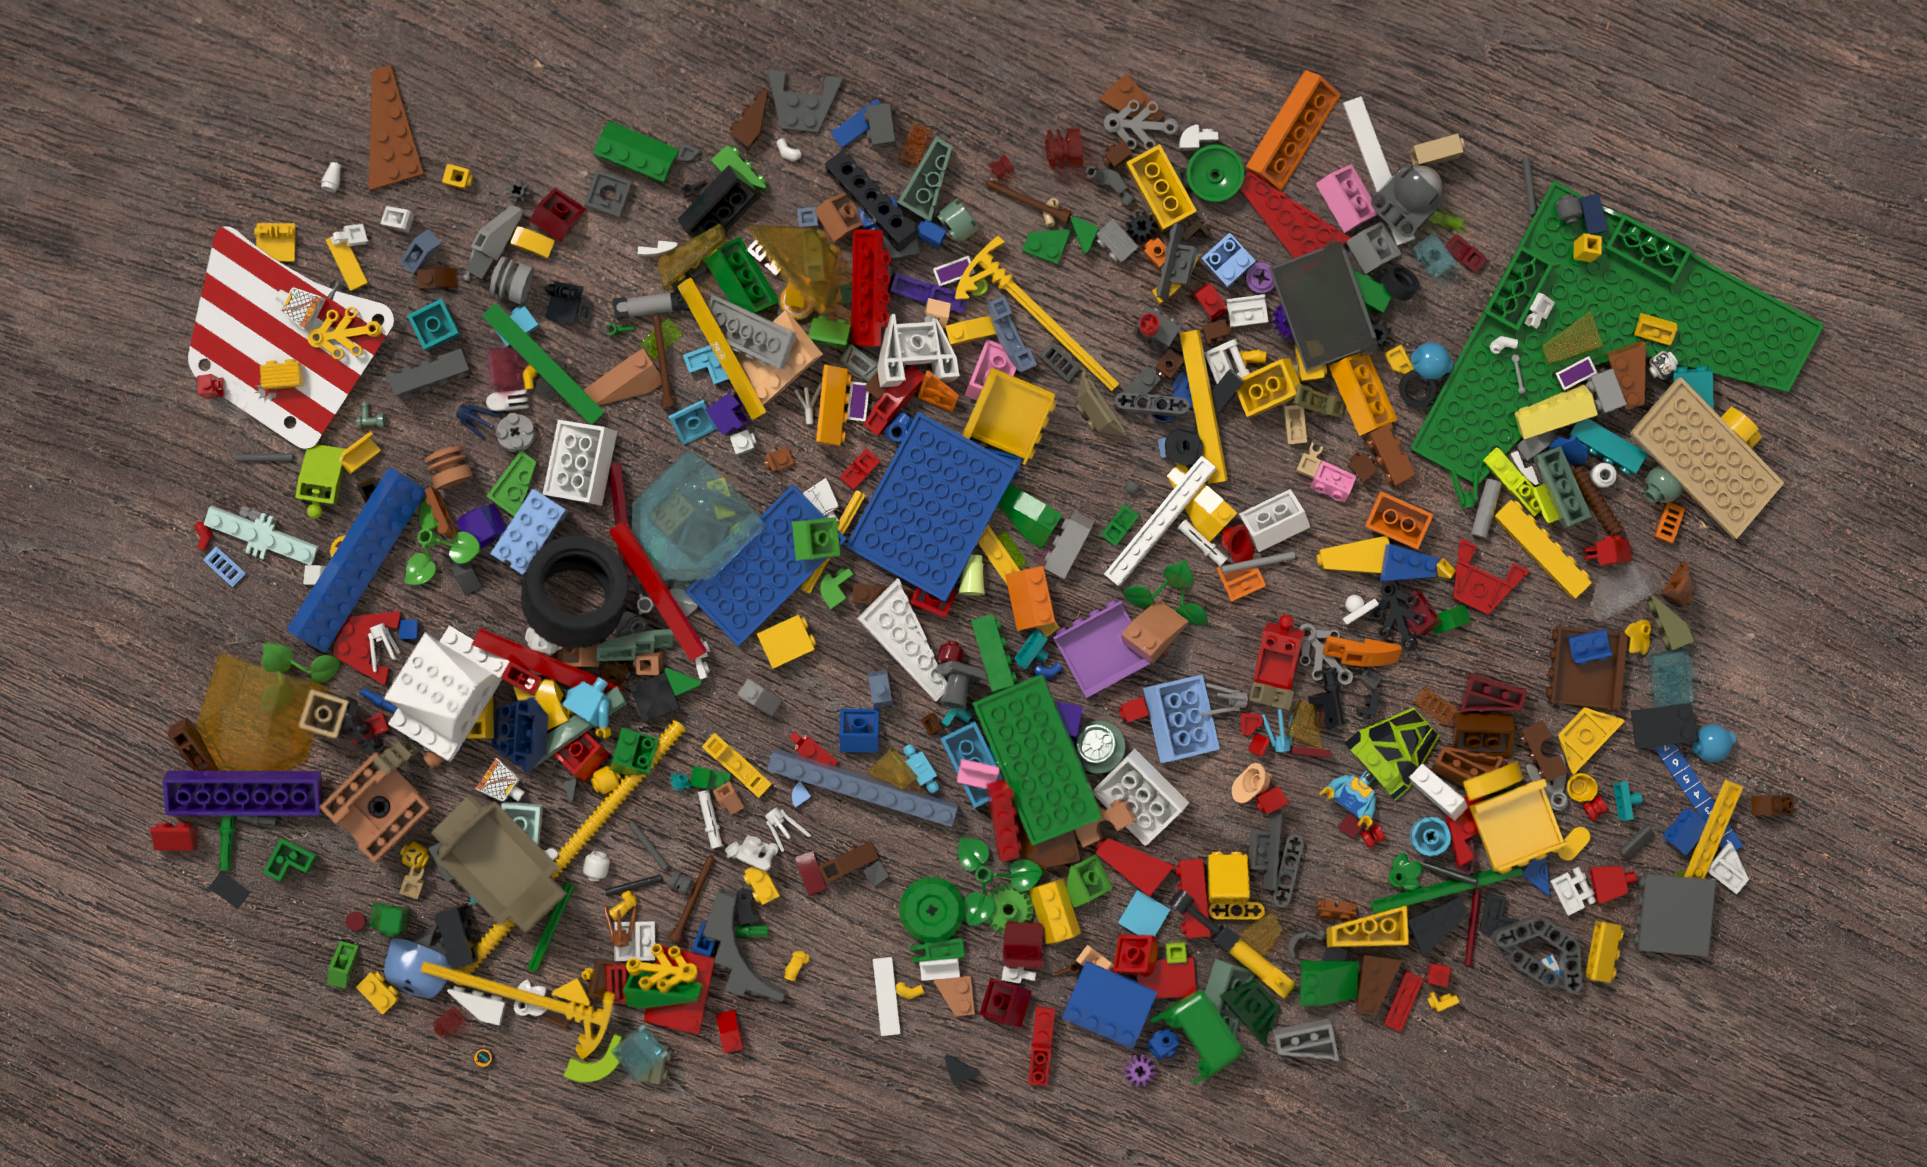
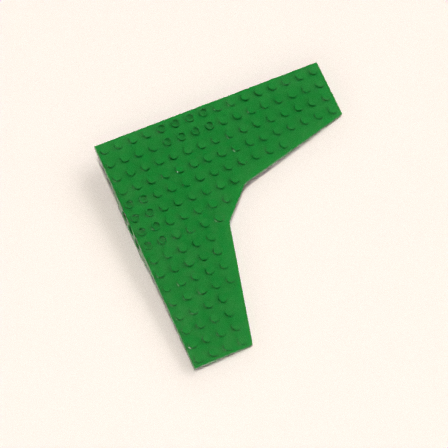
M1553 180L1409 450L1450 472L1451 468H1454L1458 476L1471 483H1474V471L1478 470L1479 484L1491 471L1483 460L1496 447L1505 455L1522 437L1514 413L1523 407L1532 406L1562 392L1554 373L1586 356L1590 357L1594 366L1608 362L1607 352L1642 340L1646 344V357L1653 358L1661 351L1671 352L1680 366L1696 369V366H1708L1715 375L1789 392L1824 324L1717 268L1693 253L1689 248L1625 214H1620L1604 206L1602 208L1608 231L1594 234L1602 237L1601 255L1591 263L1574 260V241L1584 233L1587 234L1584 217L1582 215L1576 223L1566 224V221H1560L1558 218L1556 203L1560 197L1572 194L1579 199L1584 196ZM1542 293L1554 301L1555 304L1546 319L1542 318L1539 327L1536 329L1531 325H1526L1524 320L1529 314H1532L1530 307L1537 294ZM1640 313L1677 323V332L1671 346L1634 335ZM1500 336L1518 340L1516 349L1505 347L1498 354L1491 352L1490 344ZM1513 355L1519 356L1518 365L1522 384L1526 389L1524 394L1518 392L1519 383L1515 364L1511 360Z

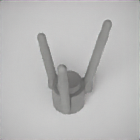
M1207 683L1206 687L1230 693H1217V696L1229 698V704L1232 707L1202 712L1201 716L1239 711L1240 708H1245L1247 705V693Z

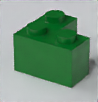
M285 837L280 838L263 873L278 881H284L291 866L305 873L310 872L319 855Z

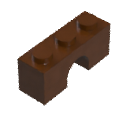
M1543 720L1521 730L1523 734L1520 737L1524 745L1528 744L1531 749L1528 752L1533 763L1537 761L1540 769H1537V772L1541 779H1546L1549 782L1568 773L1560 755L1547 758L1541 753V744L1551 738Z

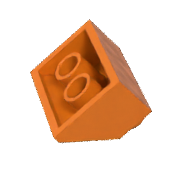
M1379 491L1370 510L1365 527L1418 550L1434 514Z
M1043 566L1005 575L1017 631L1055 623Z

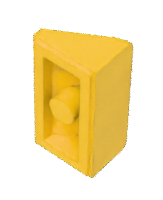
M1640 313L1634 335L1671 346L1677 332V323Z

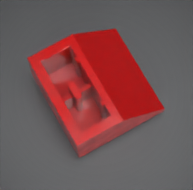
M158 823L156 827L150 828L154 850H197V827H192V823H176V827H172V823Z

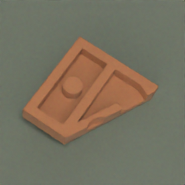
M971 975L934 979L935 985L955 1016L975 1014Z

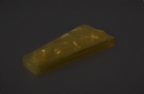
M721 224L714 226L657 259L663 289L668 291L672 288L671 284L676 280L680 281L685 277L684 273L691 267L695 269L700 264L702 258L705 256L709 257L727 242L724 227Z

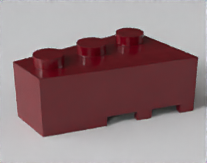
M1470 672L1458 709L1460 712L1522 710L1527 690Z

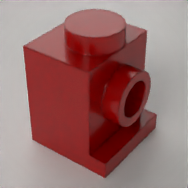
M213 374L197 376L198 395L205 399L225 397L223 377L218 378Z

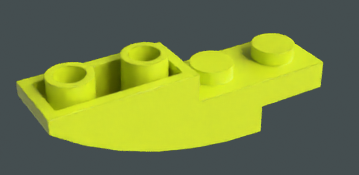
M1496 447L1483 460L1484 463L1490 468L1491 473L1497 480L1502 482V485L1535 517L1541 511L1533 492L1535 487L1516 469L1504 453Z

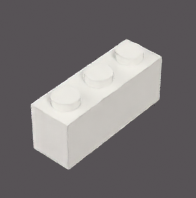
M1422 764L1409 777L1414 787L1454 821L1468 808L1465 800L1425 765Z

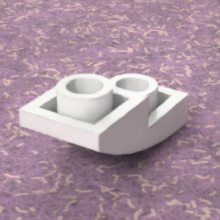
M699 638L707 652H710L707 641L703 642L702 638ZM707 652L695 659L700 680L708 678L707 673L710 672L707 662L702 661V659L709 657Z

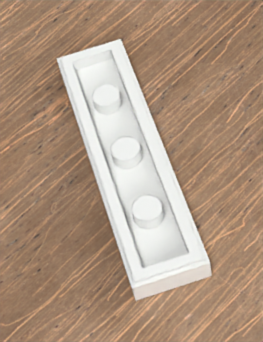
M892 957L873 959L881 1036L900 1034Z

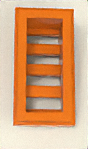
M1671 502L1666 503L1653 537L1673 544L1685 508ZM1669 508L1678 511V515L1668 512ZM1668 515L1670 517H1673L1676 519V521L1673 522L1671 520L1666 519V516ZM1664 522L1673 525V528L1664 526ZM1662 529L1670 532V536L1661 533Z

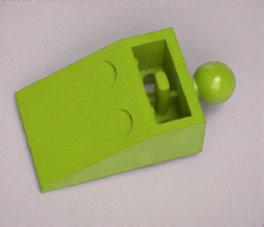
M316 444L306 449L295 498L312 502L307 508V514L312 519H317L322 515L320 503L337 506L344 468L338 460L341 453L346 450L344 448ZM310 488L313 489L312 495H308L307 493L308 489ZM331 491L330 498H327V492Z

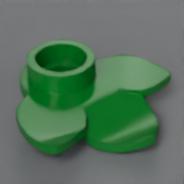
M1405 853L1399 854L1392 861V870L1388 874L1389 883L1394 887H1403L1407 891L1416 890L1420 887L1416 878L1422 873V864L1413 861L1408 862ZM1396 874L1400 875V881L1396 879Z

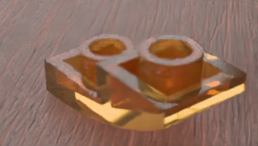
M913 122L900 155V161L918 166L931 128Z

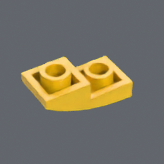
M517 226L510 244L547 259L555 240Z

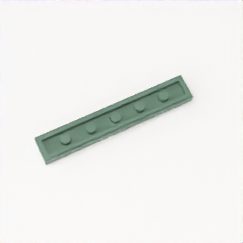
M618 687L605 694L610 698L608 716L627 704L624 695ZM576 714L547 734L546 753L536 766L590 730L594 725Z

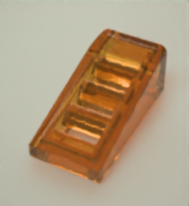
M1426 687L1422 689L1414 701V704L1444 724H1448L1458 709ZM1427 694L1430 695L1426 703L1422 704L1421 702ZM1434 698L1436 702L1430 709L1428 706ZM1440 703H1442V707L1440 708L1438 713H1436V708ZM1446 707H1448L1449 711L1445 717L1441 716Z

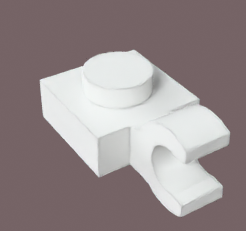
M363 224L344 226V232H334L333 237H331L332 245L341 244L345 241L347 246L364 245L367 243Z
M1538 293L1530 307L1532 314L1525 318L1524 323L1537 329L1541 319L1548 317L1555 302L1546 295Z
M1004 966L1002 980L1021 983V979L1024 978L1035 981L1036 972L1023 970L1024 967L1010 969Z

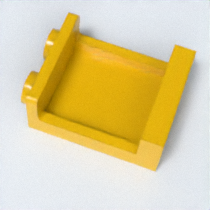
M796 615L757 633L772 669L815 650L814 646L817 644L813 635H808L806 628L809 626L805 617L800 618V615Z

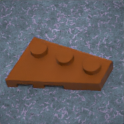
M1127 74L1123 75L1098 98L1100 102L1113 107L1118 112L1123 110L1130 100H1138L1140 104L1139 109L1135 112L1131 111L1127 115L1131 119L1146 108L1147 104L1151 101ZM1132 102L1130 107L1134 109L1137 107V104ZM1152 103L1149 105V108L1155 110L1156 105ZM1158 108L1155 113L1149 114L1142 121L1159 122L1165 115Z

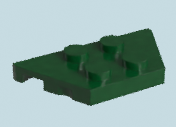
M1252 980L1220 994L1219 997L1259 1043L1266 1046L1268 1043L1266 1037L1269 1029L1273 1028L1274 1019L1278 1014L1280 1006L1259 981Z

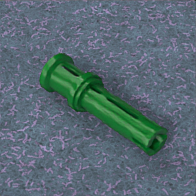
M220 815L221 827L218 831L221 834L218 870L230 871L233 834L236 832L234 821L237 815Z

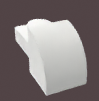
M1193 125L1183 132L1179 142V151L1198 150L1199 143H1217L1218 132H1214L1213 129H1203L1202 132H1199V125Z

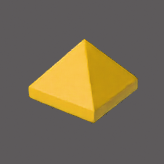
M1442 558L1437 564V576L1450 579L1456 570L1445 558Z

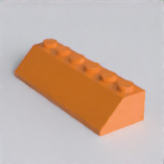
M1305 70L1247 163L1246 168L1271 186L1282 191L1341 94L1321 75Z

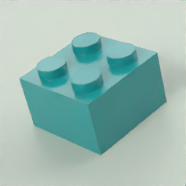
M442 298L407 315L426 352L461 336Z

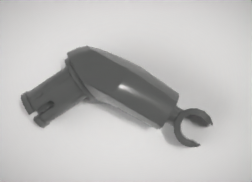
M1089 166L1086 169L1087 177L1092 178L1097 185L1110 186L1118 195L1123 193L1124 196L1121 201L1128 206L1134 201L1133 194L1126 190L1129 187L1119 173L1104 167L1096 168L1095 166Z

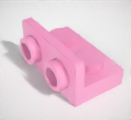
M1321 461L1310 488L1318 493L1328 495L1336 501L1345 502L1357 476Z

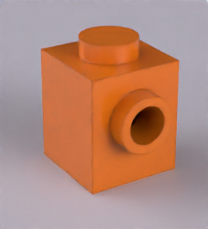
M1159 238L1155 241L1151 239L1144 245L1146 249L1143 254L1160 269L1165 262L1167 246Z

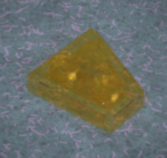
M1299 699L1286 735L1316 748H1322L1319 735L1321 729L1314 722L1315 710L1313 704Z
M1270 911L1262 918L1239 931V933L1250 947L1264 957L1283 928L1273 912Z

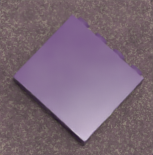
M1113 600L1106 604L1107 608L1100 612L1097 609L1089 613L1090 618L1084 621L1082 618L1072 623L1073 627L1067 630L1063 627L1056 631V636L1053 637L1085 698L1150 664L1122 642L1121 634L1132 621L1121 601Z

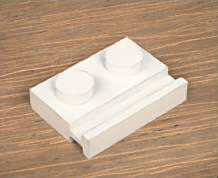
M1265 294L1226 300L1231 328L1268 323Z

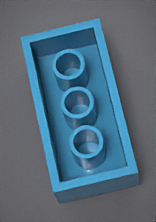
M976 722L940 738L957 774L959 773L961 760L997 767ZM998 772L997 781H1001L1003 778L1000 772ZM963 784L974 808L989 801L986 788Z

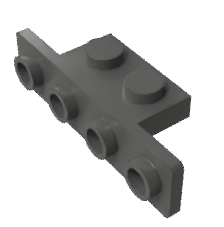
M1174 223L1173 228L1170 230L1169 246L1165 251L1166 258L1161 268L1160 283L1156 289L1157 297L1163 301H1168L1172 283L1189 286L1198 248L1193 246L1181 245L1185 227L1179 223Z
M1269 813L1267 831L1251 830L1248 868L1264 870L1263 889L1276 890L1278 883L1277 869L1279 865V847L1281 845L1280 832L1283 823L1281 813Z

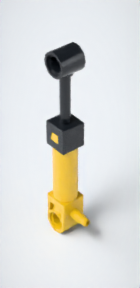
M1180 888L1169 901V904L1182 915L1188 911L1214 933L1211 936L1213 941L1285 999L1296 986V983L1250 947L1225 924L1222 923L1219 927L1192 906L1195 900Z

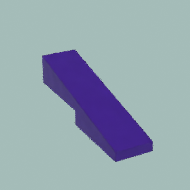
M898 273L893 274L888 288L889 293L926 304L928 298L951 303L950 311L964 314L968 301L955 300L956 291L935 284H928Z

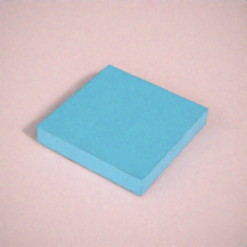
M1137 890L1118 923L1137 935L1155 936L1171 909Z

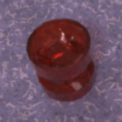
M1005 154L999 158V162L992 161L988 164L997 180L1003 178L1005 172L1011 173L1014 171L1011 162Z

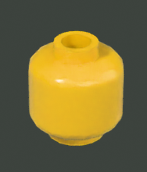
M605 766L593 772L591 783L597 793L607 794L618 787V780L621 777L618 772L609 770V766Z

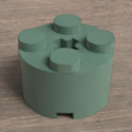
M958 198L939 212L940 215L937 216L943 225L951 228L949 233L957 242H964L980 229L976 220L966 207H963Z

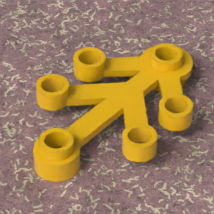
M348 307L345 310L344 318L336 329L332 332H327L332 323L339 319L337 311L329 310L326 315L327 319L321 327L312 329L309 332L308 342L313 347L323 346L332 353L333 358L340 360L345 356L344 350L336 348L328 341L336 339L348 348L353 356L359 357L363 354V348L360 345H355L346 337L364 334L378 337L382 333V326L378 322L371 321L363 327L346 329L352 319L358 316L356 308ZM353 309L354 315L349 316V311ZM335 312L336 317L331 319V313ZM372 325H375L376 330L374 332L370 331V327ZM316 334H319L320 339L318 341L314 340V336ZM356 347H359L360 352L358 354L354 353V349ZM340 350L341 355L336 357V351Z
M654 944L651 947V952L654 957H657L661 965L641 963L636 958L629 959L626 964L629 974L633 976L639 975L642 971L657 973L650 978L642 977L639 984L643 990H649L652 985L657 983L660 992H667L680 981H694L698 973L695 965L685 962L677 946L671 947L668 952L670 957L676 960L679 967L671 966L660 944ZM670 974H671V975H675L674 977H672V978L669 979V980L664 979L665 977L669 976Z

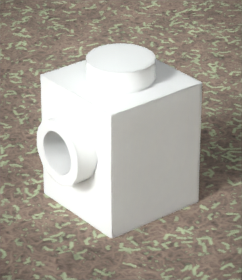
M748 430L730 436L737 456L755 450L754 444H757L754 434H750Z

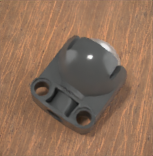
M1408 162L1402 165L1372 197L1371 206L1394 230L1404 237H1411L1444 203L1446 197L1441 193L1442 181L1434 169L1424 165L1412 166ZM1377 197H1383L1385 200V205L1382 208L1375 205ZM1405 223L1412 224V233H1404L1402 228Z

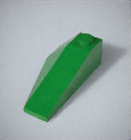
M642 971L639 975H630L623 990L627 1006L650 1008L697 1001L703 985L695 981H680L667 992H660L657 983H655L649 990H643L639 984L642 977L650 978L657 973ZM670 974L669 976L665 977L664 979L669 980V979H671L672 977H674L675 975H671V974Z

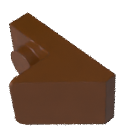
M434 267V269H417L418 289L457 288L456 268Z

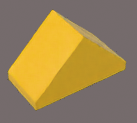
M580 977L557 988L552 993V995L582 1003L586 1006H590L592 1002L590 997L587 996L588 993Z

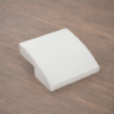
M636 921L633 927L632 941L629 942V946L614 947V961H628L631 958H636L640 961L655 960L651 952V947L655 944V921ZM614 922V934L615 930H617V922ZM621 922L622 930H626L628 934L630 922Z

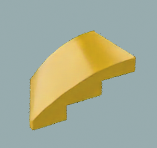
M554 679L541 680L533 695L513 686L518 700L535 697L548 714L547 730L569 720L570 716L560 702L564 694Z

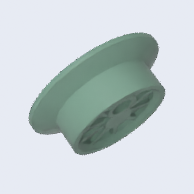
M1092 721L1085 724L1078 730L1075 742H1072L1083 769L1090 773L1101 774L1111 771L1121 762L1125 753V740L1121 731L1115 725L1106 721Z

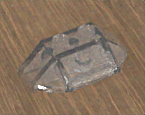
M1631 561L1598 579L1590 607L1598 622H1602L1651 596L1667 585L1657 568Z

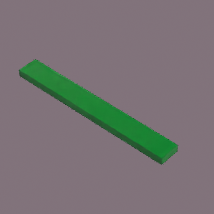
M496 303L482 315L590 425L604 413Z
M1518 864L1512 866L1511 871L1503 874L1500 871L1490 869L1469 875L1479 879L1477 886L1452 879L1413 891L1372 900L1369 904L1373 914L1521 876L1523 872L1522 868L1518 867Z

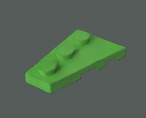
M520 451L488 493L487 497L515 517L524 503L537 462L523 451Z

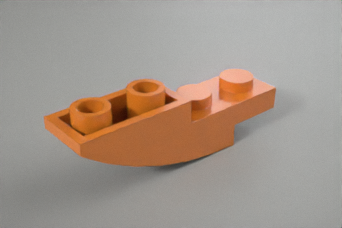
M1327 636L1322 654L1341 658V664L1383 666L1398 662L1402 647L1401 645L1365 638L1364 643Z

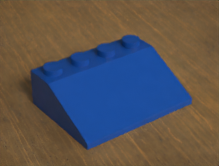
M1086 960L1065 1006L1062 1018L1133 1049L1157 991Z

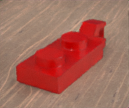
M793 732L789 737L796 743L794 748L801 756L832 766L838 763L832 755L812 738L806 735L800 737L796 732Z

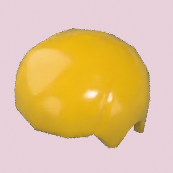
M1578 773L1568 779L1567 792L1572 799L1578 802L1591 801L1598 792V785L1589 774Z

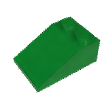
M1300 961L1298 994L1300 1006H1323L1357 998L1358 962Z

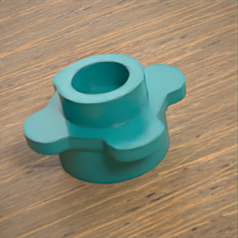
M672 773L670 775L672 779L671 786L675 790L683 791L684 788L689 789L691 787L685 774Z

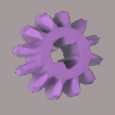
M1141 1054L1140 1060H1138L1136 1055H1133L1135 1062H1132L1130 1059L1127 1060L1131 1067L1124 1066V1070L1130 1071L1124 1074L1125 1078L1131 1077L1128 1081L1129 1084L1136 1080L1135 1086L1139 1087L1140 1081H1142L1143 1086L1146 1087V1079L1151 1083L1153 1082L1149 1075L1155 1076L1156 1072L1150 1071V1069H1154L1156 1065H1148L1152 1060L1150 1057L1144 1062V1054ZM1138 1066H1142L1143 1070H1145V1073H1141V1076H1138V1073L1135 1071Z

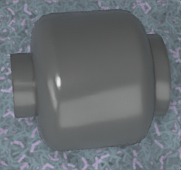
M1572 194L1560 197L1556 203L1558 218L1560 221H1566V224L1578 222V218L1583 215L1580 199Z

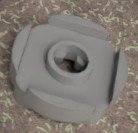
M510 413L507 417L503 418L496 429V436L500 446L509 452L527 449L535 438L532 422L526 416L516 413ZM513 430H519L520 435L512 436Z

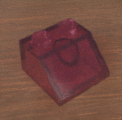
M487 348L491 387L495 390L519 388L518 383L521 382L520 371L516 369V364L519 363L518 352H515L513 348Z

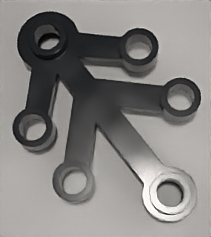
M1385 581L1380 588L1383 597L1378 608L1372 612L1373 619H1384V611L1389 602L1392 608L1384 626L1379 628L1378 635L1381 638H1389L1391 628L1396 619L1402 636V649L1414 651L1418 646V641L1415 637L1410 636L1403 616L1412 619L1414 624H1423L1425 616L1422 613H1415L1399 605L1397 598L1406 601L1408 606L1413 607L1418 604L1419 599L1416 595H1409L1400 591L1395 581ZM1389 586L1391 587L1390 593L1387 592ZM1412 597L1414 598L1413 604L1410 603ZM1378 611H1380L1381 616L1379 618H1377L1376 613ZM1418 615L1421 617L1419 622L1416 621ZM1384 629L1387 631L1385 636L1382 634ZM1407 640L1410 641V645L1408 647H1406L1405 642Z

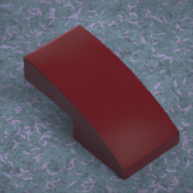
M1455 234L1443 248L1473 273H1476L1488 259L1458 234Z
M810 851L795 857L808 895L811 896L827 890L814 852Z

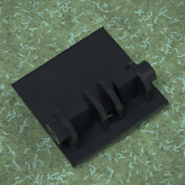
M554 281V284L546 285L544 290L550 295V300L545 318L575 324L584 287Z
M359 720L350 723V735L356 741L361 737L357 742L358 744L363 740L365 741L361 746L362 748L368 744L364 750L370 757L375 752L386 749L383 740L370 731L372 729L367 722Z

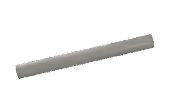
M1288 552L1221 566L1220 570L1224 574L1295 559V553Z

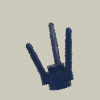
M462 404L457 411L456 418L460 419V423L467 426L481 439H485V436L470 423L475 420L491 429H494V426L476 417V412L474 411L501 417L502 414L478 408L471 404L468 406Z

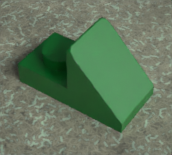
M693 766L690 784L696 787L715 790L729 782L731 774Z

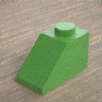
M343 941L339 942L328 969L327 984L346 989L352 975L359 948L358 945Z

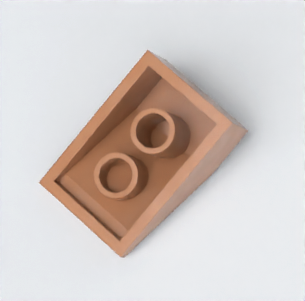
M1158 600L1128 625L1121 634L1122 642L1153 665L1189 621L1161 600Z

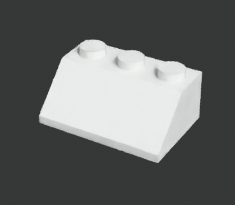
M1291 489L1239 513L1258 552L1310 528L1306 513Z

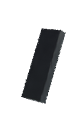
M1232 369L1226 372L1211 392L1216 418L1245 382Z

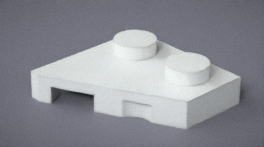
M1729 841L1711 862L1708 872L1737 894L1748 882L1749 877L1732 842Z

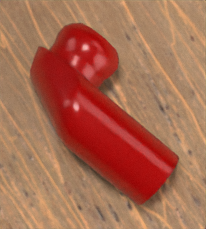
M197 522L194 525L195 531L200 536L197 548L206 551L212 533L209 527L204 525V522Z

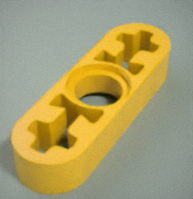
M1259 902L1229 904L1227 909L1229 916H1225L1226 912H1219L1218 916L1215 915V912H1212V908H1215L1216 905H1219L1221 909H1226L1225 904H1210L1208 907L1209 915L1214 919L1256 920L1262 918L1265 912L1263 905ZM1239 905L1242 908L1239 916L1232 915V906ZM1244 905H1248L1247 909H1253L1254 905H1257L1261 912L1257 913V916H1254L1252 912H1247L1248 916H1244Z

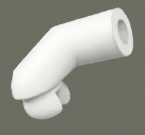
M785 138L776 141L780 154L784 159L796 161L801 158V151L788 148Z

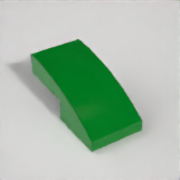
M1125 503L1101 533V536L1116 547L1140 514Z

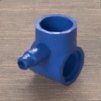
M900 411L885 428V438L890 442L902 441L913 420ZM894 427L898 428L899 430L898 437H894L892 435V429Z

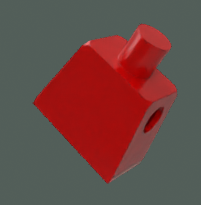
M1205 283L1191 293V296L1211 323L1227 313V305L1211 283Z
M1623 866L1588 867L1595 893L1594 896L1598 904L1627 894V884L1637 883L1635 872L1624 873Z

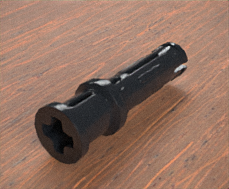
M1337 667L1324 668L1320 670L1324 681L1323 689L1326 692L1334 693L1337 711L1336 726H1341L1345 722L1338 692L1340 683H1337L1335 672Z

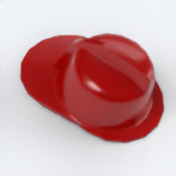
M1239 524L1235 527L1223 528L1222 547L1231 554L1233 561L1239 563L1252 560L1254 545L1246 526Z

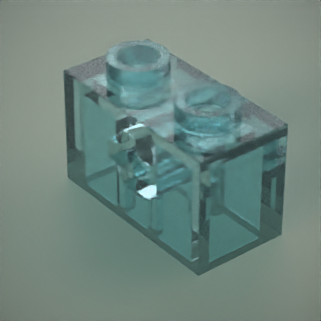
M1435 232L1414 247V255L1419 261L1423 260L1426 264L1425 269L1431 277L1433 275L1435 278L1439 277L1457 263ZM1431 253L1437 254L1436 259H1430Z

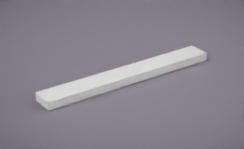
M1358 97L1344 102L1343 106L1377 193L1392 176L1362 97ZM1378 197L1380 204L1383 207L1385 205V200L1383 197ZM1405 223L1402 228L1404 233H1412L1410 223ZM1389 225L1396 246L1415 239L1414 235L1411 237L1402 236Z
M1201 455L1104 575L1120 587L1217 468Z

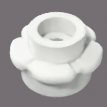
M737 841L730 844L725 849L727 858L732 857L735 859L742 845H739Z

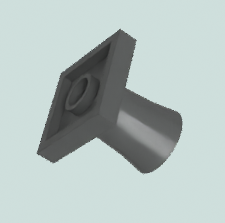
M955 661L938 665L935 673L949 677L940 703L954 709H966L969 684L985 679L986 671Z

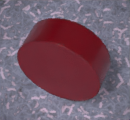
M358 911L351 912L346 918L347 927L353 931L361 930L366 924L364 914Z

